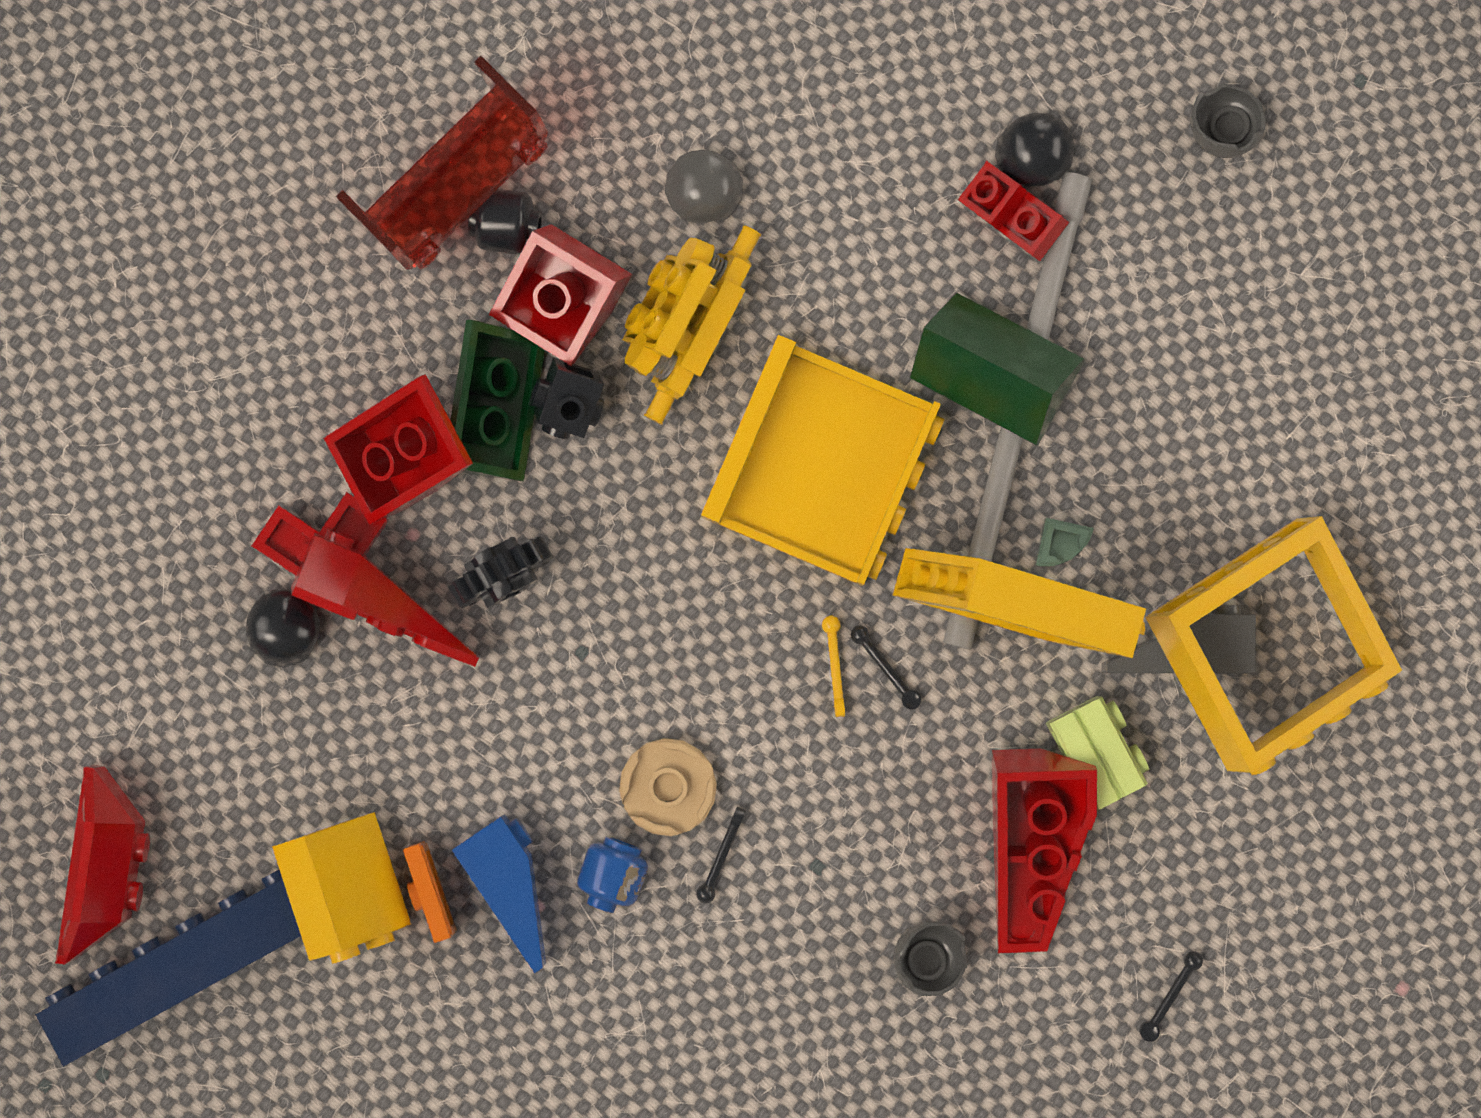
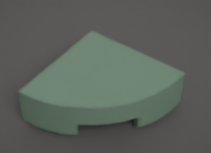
M1045 518L1034 566H1056L1073 559L1088 544L1094 528Z

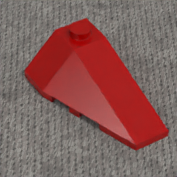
M327 529L325 536L314 532L292 583V596L351 620H354L359 615L366 618V623L382 632L399 637L405 634L412 637V642L424 648L476 667L479 660L476 652L365 555L353 549L354 539L331 529Z
M1041 748L992 750L998 953L1047 952L1065 904V894L1073 872L1077 871L1082 858L1081 850L1088 831L1092 830L1097 817V767Z

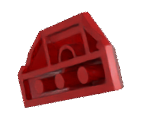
M91 765L83 768L76 827L55 960L56 964L65 965L78 959L131 919L132 911L138 912L142 902L143 883L137 882L139 863H145L148 857L150 834L144 833V818L105 766Z

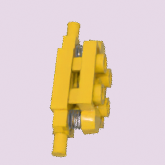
M743 225L731 251L728 250L726 254L718 253L717 256L714 253V245L697 238H689L677 256L666 255L665 259L660 260L652 269L647 282L650 288L642 303L636 304L630 311L625 322V329L627 331L622 339L630 344L625 356V364L640 375L647 376L649 373L654 375L651 382L655 384L657 392L646 413H644V416L663 425V421L674 400H678V398L684 395L694 375L699 377L702 375L746 291L740 286L751 267L748 259L759 238L762 236L758 231Z

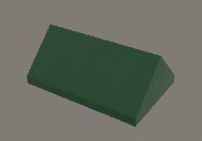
M956 293L924 326L910 379L1038 446L1085 359Z
M467 319L450 418L473 463L462 473L524 482L534 421L533 410L535 408L530 406V398L537 379L541 377L545 350L512 329Z

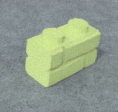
M1096 696L1046 722L1063 756L1097 767V811L1148 784L1143 773L1150 770L1136 744L1128 747L1120 732L1127 725L1122 713L1113 700L1106 704L1102 696Z

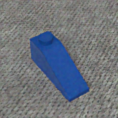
M504 814L452 849V851L533 972L536 973L546 964L533 857L527 847L533 843V840L518 818L510 822Z

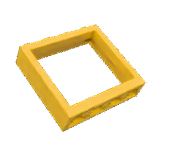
M1322 516L1295 519L1145 617L1227 771L1251 773V775L1265 772L1276 764L1275 757L1286 749H1296L1310 742L1314 738V730L1324 723L1332 724L1348 716L1352 711L1350 708L1352 704L1361 698L1367 699L1380 694L1388 688L1387 681L1402 671ZM1304 551L1364 668L1251 743L1189 626Z
M905 548L892 595L1045 641L1133 658L1138 637L1145 633L1143 619L1146 608L981 558Z

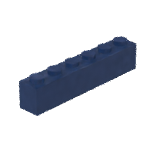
M278 869L262 878L261 881L265 888L250 897L242 889L218 902L222 912L205 921L200 912L175 926V929L179 936L162 944L157 936L131 950L135 960L119 968L116 961L113 960L89 973L88 976L92 983L76 992L73 985L69 984L47 996L45 1000L49 1007L35 1015L63 1067L300 937L301 934L280 870Z

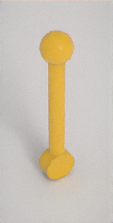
M829 615L823 619L822 629L827 633L835 717H845L837 632L841 628V623L836 616Z

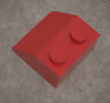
M549 224L532 231L489 316L571 366L610 317L633 274L554 225Z

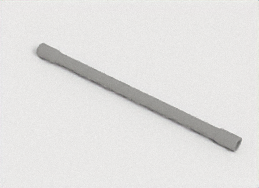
M1065 172L1063 175L1054 210L1069 221V224L1045 254L1026 328L1049 340L1077 228L1082 221L1092 183L1091 178L1072 172ZM1002 427L999 432L967 556L992 561L1023 438ZM950 613L943 643L971 650L979 621Z

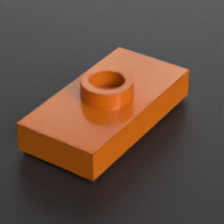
M422 841L404 848L403 852L413 882L407 883L412 905L416 912L424 911L434 943L449 939L456 933L457 928L428 843Z

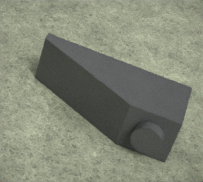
M1220 605L1212 611V614L1205 615L1189 626L1214 674H1256V614H1242V605ZM1156 637L1137 645L1133 658L1117 655L1101 663V673H1175Z

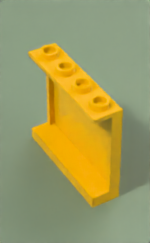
M778 335L701 513V518L863 586L867 577L876 580L887 556V553L879 550L886 532L896 535L907 509L898 505L906 487L915 490L924 470L925 463L917 460L925 442L934 445L945 420L937 416L941 404L936 401L933 403L927 402L798 347L795 341Z

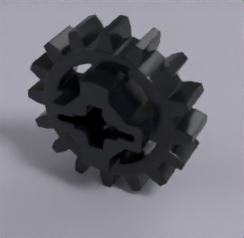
M541 536L529 539L519 545L515 537H510L476 554L471 561L464 564L467 572L463 574V577L452 582V585L448 588L461 609L468 605L472 606L480 600L484 601L487 608H491L504 600L520 594L531 584L538 581L535 572L538 571V568L548 564L554 557Z

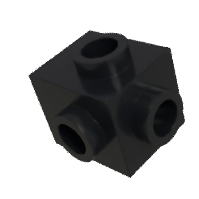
M553 357L546 378L539 377L530 398V406L535 407L533 411L538 424L543 425L542 430L561 439H569L571 434L585 438L589 425L595 427L601 417L604 399L600 398L604 382L597 371L576 364L570 366L564 361Z

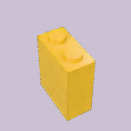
M375 812L272 846L309 961L330 956L331 962L334 964L361 954L358 945L365 943L367 950L388 944L395 941L393 931L411 925Z

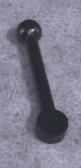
M862 625L855 626L850 633L852 641L856 644H861L899 691L902 695L901 701L903 706L910 710L918 708L921 704L920 694L917 691L909 690L871 642L868 629Z
M737 807L705 884L699 886L696 891V897L701 903H710L715 898V883L746 810Z
M1191 951L1185 955V966L1150 1021H1145L1141 1024L1139 1033L1145 1041L1152 1042L1159 1037V1024L1193 970H1198L1203 964V958L1200 953Z

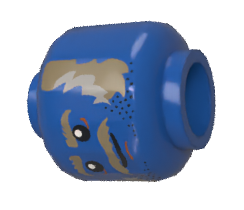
M605 836L603 843L591 844L577 877L578 887L583 892L589 894L587 904L610 913L615 912L617 905L631 906L635 904L648 871L647 862L640 857L642 849Z

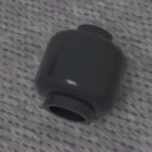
M488 188L480 198L472 200L468 219V234L471 237H475L478 247L485 251L520 255L532 231L542 226V212L534 211L532 198L527 193Z

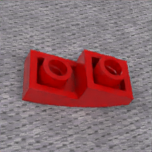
M988 161L985 162L958 198L959 202L1038 261H1041L1069 224V221Z

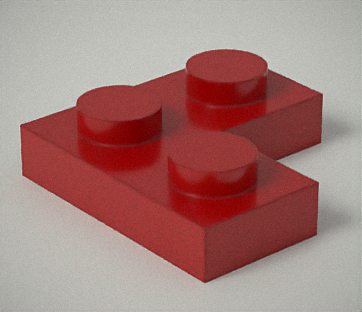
M348 492L345 493L320 532L278 505L251 546L296 576L314 532L325 536L327 529H331L355 540L352 548L366 555L389 519L385 518L369 525L355 497Z

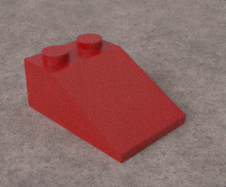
M426 374L417 377L323 438L369 525L408 509L439 490L473 464Z

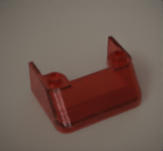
M479 56L474 63L490 91L368 210L364 212L344 190L335 196L406 270L416 266L419 269L429 266L440 254L441 248L439 246L524 163L527 166L533 164L543 155L548 147V144L545 142L548 130L537 110L482 56Z

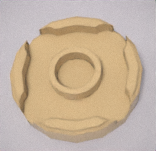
M663 738L646 743L630 756L621 772L619 792L624 809L636 825L652 834L674 836L692 830L705 820L715 802L717 782L712 764L700 749L684 740Z

